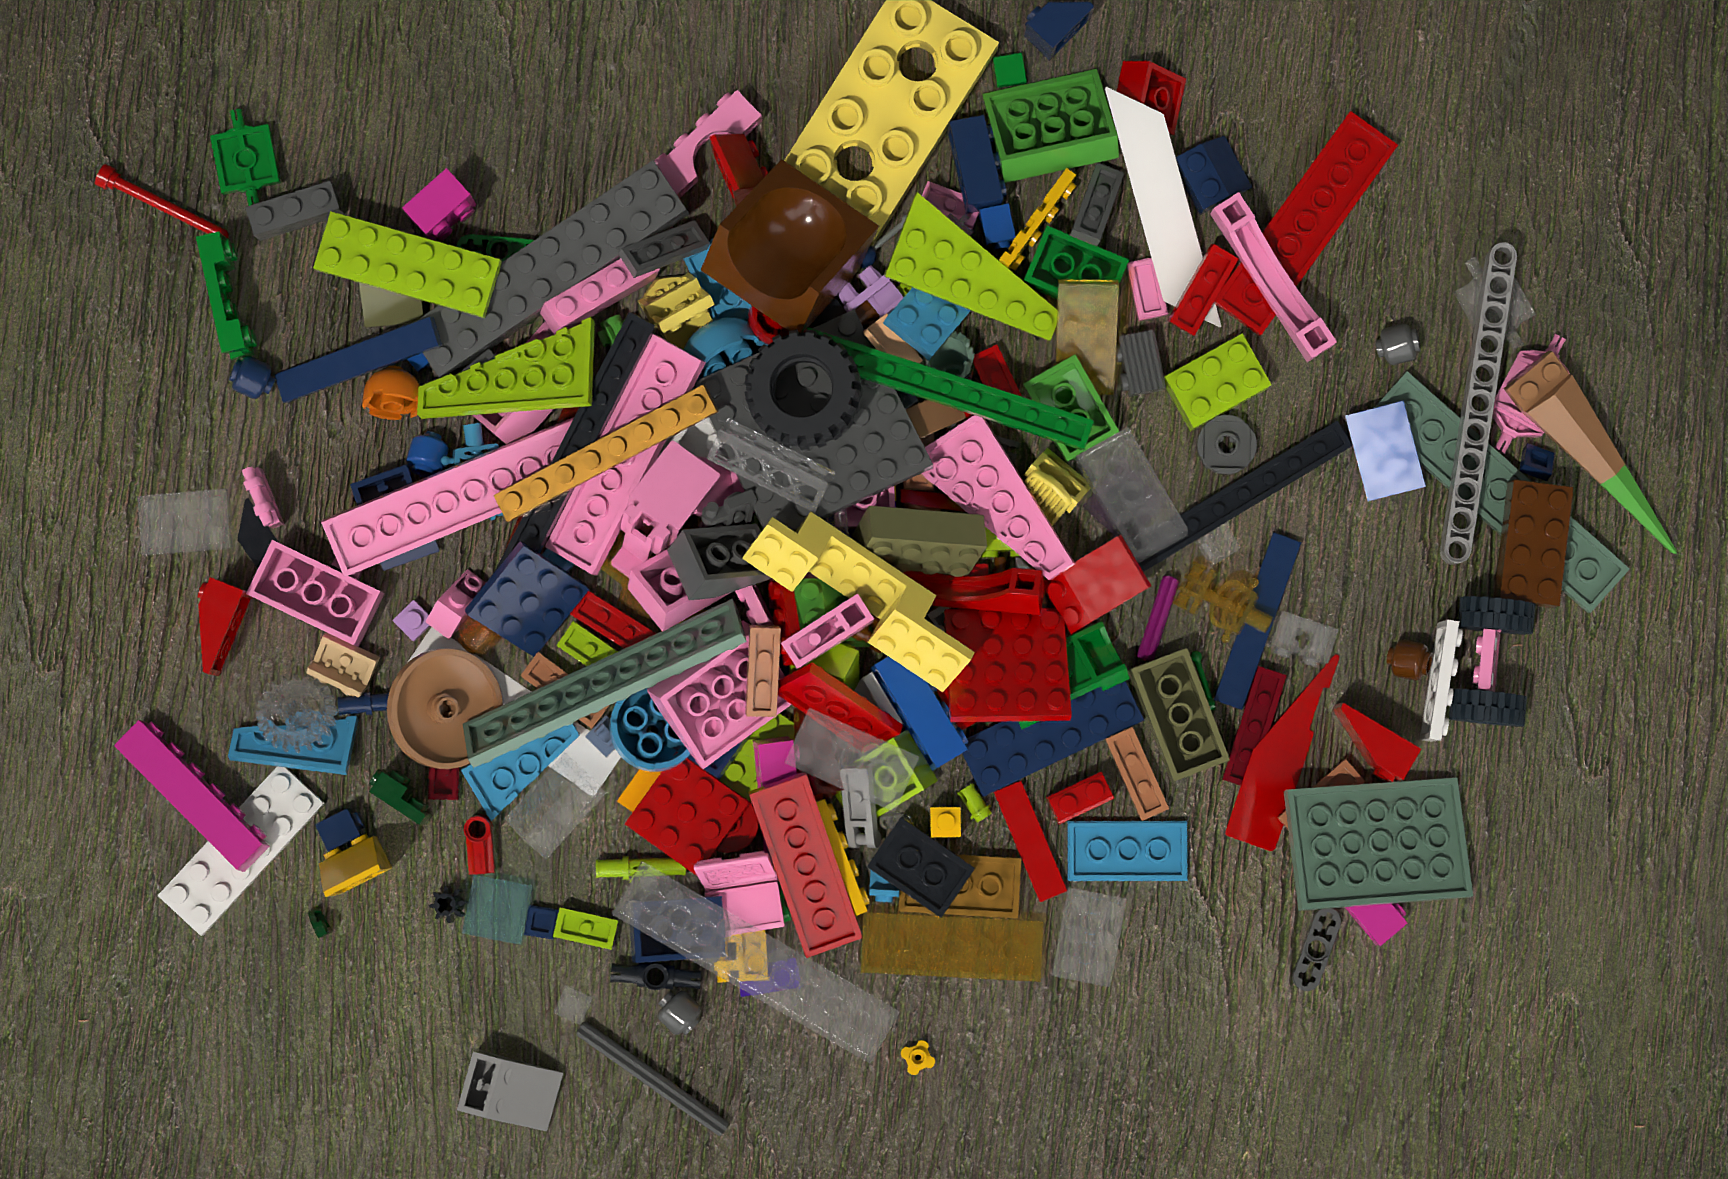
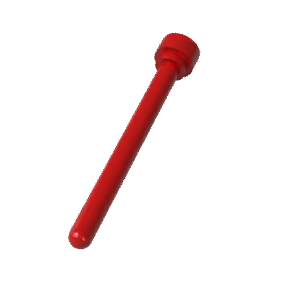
M106 163L100 168L95 179V185L105 190L108 188L114 190L116 188L207 234L219 231L228 238L227 230L121 178V174L117 173L116 168Z

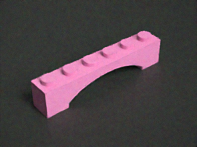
M1238 192L1214 207L1210 215L1306 362L1311 361L1336 344L1337 341L1322 318L1310 307L1278 261L1261 232L1254 214L1241 194Z

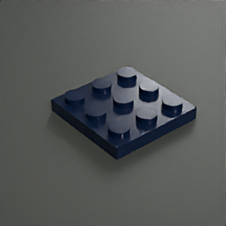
M520 541L465 608V612L474 620L534 657L590 589L586 583Z

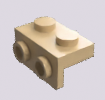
M326 632L322 636L314 660L308 666L306 673L313 676L318 682L328 683L339 688L346 695L360 697L369 687L380 657Z

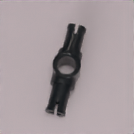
M660 962L651 964L639 963V966L615 963L611 965V972H620L621 975L611 974L610 983L637 984V987H646L651 990H673L674 987L701 988V981L691 980V978L701 979L702 970L675 969L674 965H664ZM659 968L663 971L664 981L661 984L656 985L649 981L648 972L650 969Z

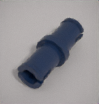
M371 691L364 692V695L360 697L338 696L339 716L355 713L373 715V712L387 711L389 693L371 694Z

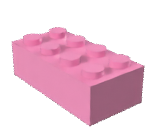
M274 540L271 541L246 592L249 596L357 647L360 646L385 594L352 577H344L343 573Z
M667 549L630 570L628 590L662 632L728 595L689 601Z

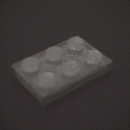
M228 489L137 496L142 556L233 549Z
M1067 887L1051 976L1111 987L1127 902L1126 898Z

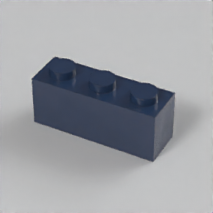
M984 115L949 121L947 133L966 214L1001 205L1003 197H1006L1007 193L1005 182L1003 179L999 180L997 169H1000V160L997 151H992L991 142L994 141L991 124L986 125Z

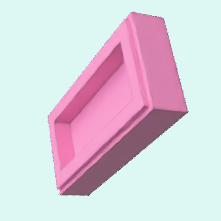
M1152 258L1128 262L1126 267L1138 322L1167 316L1166 302L1162 298Z

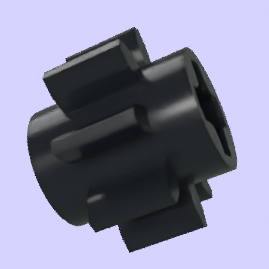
M449 885L444 886V893H432L436 899L434 904H430L429 907L435 908L437 912L436 920L446 916L447 923H454V915L459 917L465 916L462 910L469 901L463 900L460 896L463 892L462 889H457L452 893V888ZM446 899H452L450 905L453 908L450 910L446 909L448 903L445 901Z

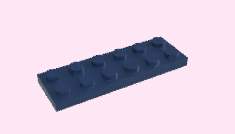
M1126 681L1105 691H1102L1101 687L1096 688L1071 700V721H1039L1022 730L1017 721H1006L968 737V743L965 744L968 750L963 752L962 755L982 797L1144 721Z

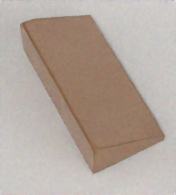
M927 399L906 409L920 439L966 418L963 411Z

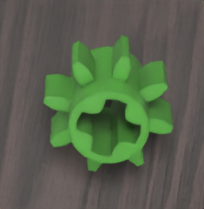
M620 314L600 323L602 331L597 334L604 347L612 346L625 321L622 320Z

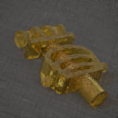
M1193 561V567L1189 574H1185L1183 577L1188 582L1185 587H1178L1177 590L1180 592L1176 600L1172 602L1173 605L1186 610L1187 607L1185 606L1190 597L1194 598L1195 600L1189 613L1196 617L1203 601L1211 602L1209 608L1210 621L1216 628L1224 631V634L1221 636L1223 643L1230 641V633L1240 635L1245 624L1266 633L1273 617L1254 608L1259 599L1258 595L1253 591L1254 587H1257L1259 584L1257 578H1252L1248 586L1238 580L1227 581L1215 593L1210 587L1218 574L1217 571L1210 569L1203 582L1199 579L1207 567ZM1194 584L1201 587L1198 594L1191 591ZM1238 588L1229 597L1223 596L1227 590ZM1242 594H1246L1241 599V601L1237 603L1236 599ZM1218 606L1223 609L1221 623L1216 620L1215 615ZM1229 612L1233 613L1231 625L1227 624Z

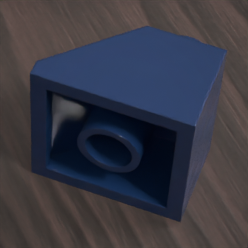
M1048 2L1043 8L1038 5L1026 18L1028 21L1025 24L1026 31L1024 37L1050 61L1091 19L1094 5L1091 2Z
M1225 136L1202 143L1176 157L1182 183L1200 215L1218 206L1236 193L1242 194L1252 188Z

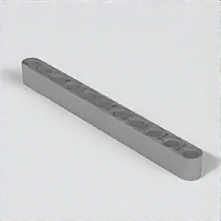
M1500 242L1493 246L1487 252L1484 262L1440 545V556L1442 560L1450 565L1466 561L1472 550L1517 260L1515 248L1506 242ZM1495 251H1503L1507 255V264L1501 265L1496 262L1494 258ZM1491 280H1498L1502 283L1503 292L1501 294L1491 291ZM1487 309H1493L1498 313L1499 320L1497 323H1490L1486 319L1485 312ZM1482 338H1488L1493 341V352L1488 353L1481 348ZM1478 367L1488 370L1490 374L1488 382H1482L1477 378L1476 370ZM1474 396L1481 397L1484 400L1485 408L1483 411H1477L1472 407L1471 401ZM1469 426H1476L1480 430L1481 436L1478 441L1471 440L1468 437L1467 429ZM1465 455H1471L1475 458L1476 466L1474 470H1468L1463 466L1462 459ZM1460 484L1470 487L1471 497L1468 500L1462 499L1459 496L1458 487ZM1456 513L1463 514L1466 517L1467 525L1464 529H1459L1454 525L1453 518ZM1451 543H1457L1461 546L1462 555L1459 559H1455L1449 554L1448 548Z

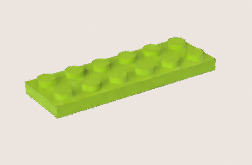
M330 211L313 269L485 318L502 261L494 257Z

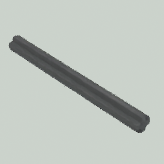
M588 1022L582 1023L576 1034L582 1040L716 1135L721 1136L729 1125L725 1119Z

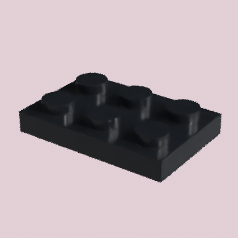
M901 817L867 866L940 918H942L975 869Z

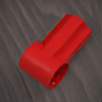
M477 814L466 821L463 830L466 836L469 875L495 872L492 838L493 823L488 816ZM478 820L485 824L486 833L483 836H476L472 833L471 824L473 821Z

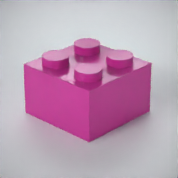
M446 168L406 203L402 209L428 239L441 242L452 233L451 227L459 220L464 222L474 213L473 207L477 204L471 194Z

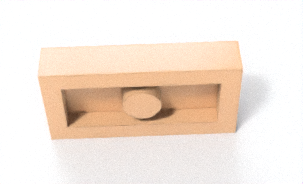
M887 313L863 331L876 350L916 363L923 361L913 347L883 324L888 316Z

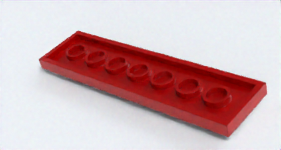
M1352 111L1345 117L1262 232L1273 253L1295 286L1299 284L1398 146V144ZM1241 262L1221 289L1214 304L1261 336L1276 314Z

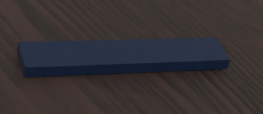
M427 317L275 374V379L283 403H289L443 345L434 317Z
M1274 532L1272 533L1213 698L1214 701L1239 710L1243 709L1301 542Z

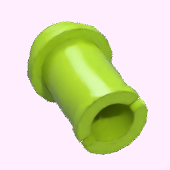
M974 783L957 793L972 814L971 820L975 819L978 823L992 814L989 809L991 805H986L975 788Z

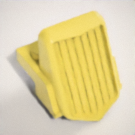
M690 273L683 276L676 275L656 278L644 293L643 298L638 300L650 323L658 326L657 329L663 338L681 349H684L689 338L699 328L713 321L708 308L715 304L710 294L701 288L697 278Z
M1049 448L1042 452L1024 474L1027 477L1024 481L1052 526L1065 511L1070 513L1093 486Z

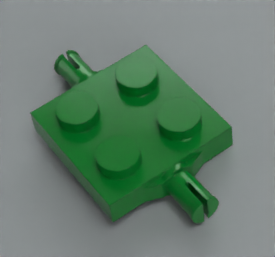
M233 109L230 110L233 128L224 133L210 135L221 193L223 195L235 192L246 193L248 206L260 203L258 190L266 186L281 184L269 124L255 127L247 126L244 124L242 109H236V111Z

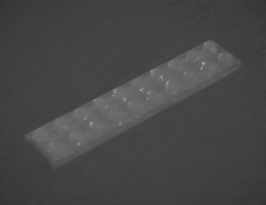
M642 861L611 913L869 1064L873 1061L900 1011Z

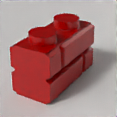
M1102 771L1046 797L1058 824H1062L1073 817L1114 799Z

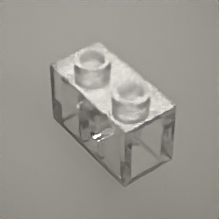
M1280 611L1278 612L1268 646L1274 648L1273 653L1290 659L1291 654L1302 657L1301 663L1318 668L1319 664H1328L1339 629ZM1304 633L1306 634L1305 640L1309 641V644L1300 648L1299 642L1295 640V637L1301 636Z

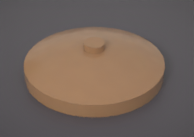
M456 649L430 650L410 660L394 679L387 701L389 727L398 746L414 761L438 769L462 767L470 764L467 757L463 724L502 706V694L492 671L476 656Z

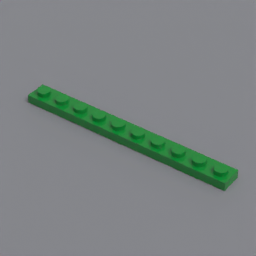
M809 327L807 328V330L816 331L819 335L826 334L832 337L836 343H841L846 348L848 354L852 356L862 379L1083 451L1085 450L1094 420Z

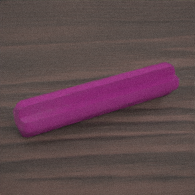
M1167 575L1162 577L1137 653V657L1148 662L1154 660L1179 583L1174 577Z

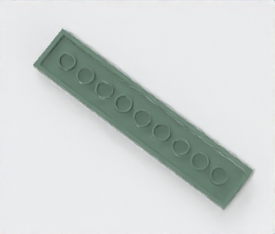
M1406 371L1375 407L1404 400L1420 464L1449 489L1460 418ZM1469 426L1467 429L1468 437L1471 440L1478 441L1480 435ZM1488 443L1477 515L1501 536L1507 483L1512 480L1532 481ZM1465 455L1462 459V464L1466 469L1474 470L1476 461L1471 455ZM1460 484L1458 494L1462 499L1468 500L1471 497V489L1468 485ZM1570 516L1562 591L1589 614L1630 568Z
M731 599L664 632L653 635L464 723L463 730L467 757L472 767L491 762L502 754L517 750L528 742L537 738H543L554 730L571 725L580 718L591 713H597L608 705L625 700L634 693L653 687L660 681L673 675H679L686 669L699 663L707 662L712 657L727 650H733L740 644L747 642L735 602Z

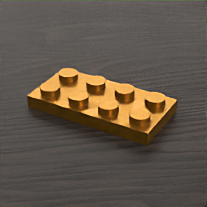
M957 855L975 869L944 914L1018 918L1021 858ZM899 889L898 911L933 913Z

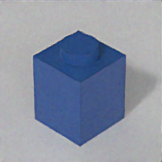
M1009 203L980 209L978 215L985 248L993 247V251L1009 249L1010 244L1016 237Z

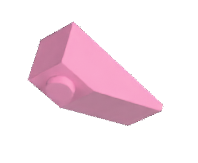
M856 594L781 642V645L798 669L873 623L874 618L860 596Z

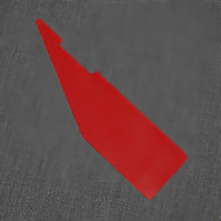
M1335 654L1253 749L1225 831L1226 836L1268 851H1273L1276 848L1283 828V824L1277 817L1286 810L1284 791L1296 789L1314 732L1310 730V726L1323 688H1329L1339 661V655Z

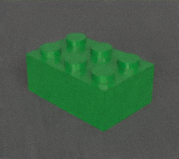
M1046 226L1024 282L1037 292L1104 319L1129 259Z

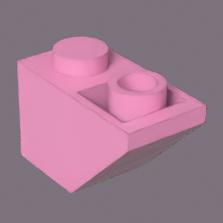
M467 569L437 600L425 622L450 639L469 618L465 608L486 582Z

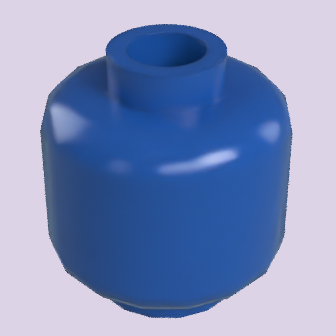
M427 431L424 435L413 437L406 459L412 473L426 478L443 471L445 465L441 463V458L448 455L449 447L441 440L442 437L439 434Z

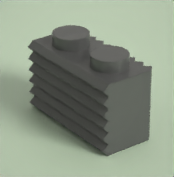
M1154 330L1119 336L1117 339L1118 344L1113 345L1116 362H1122L1124 373L1119 374L1122 391L1128 390L1129 397L1164 391L1166 385Z

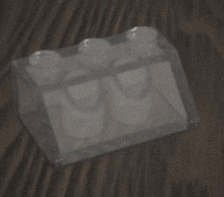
M564 752L504 819L524 841L547 860L609 792Z

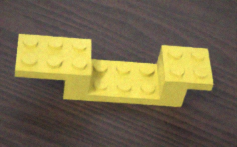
M811 511L795 532L771 517L742 557V559L792 592L809 571L849 599L858 594L869 612L880 619L868 643L941 692H944L970 662L975 653L924 619L936 597L935 594Z

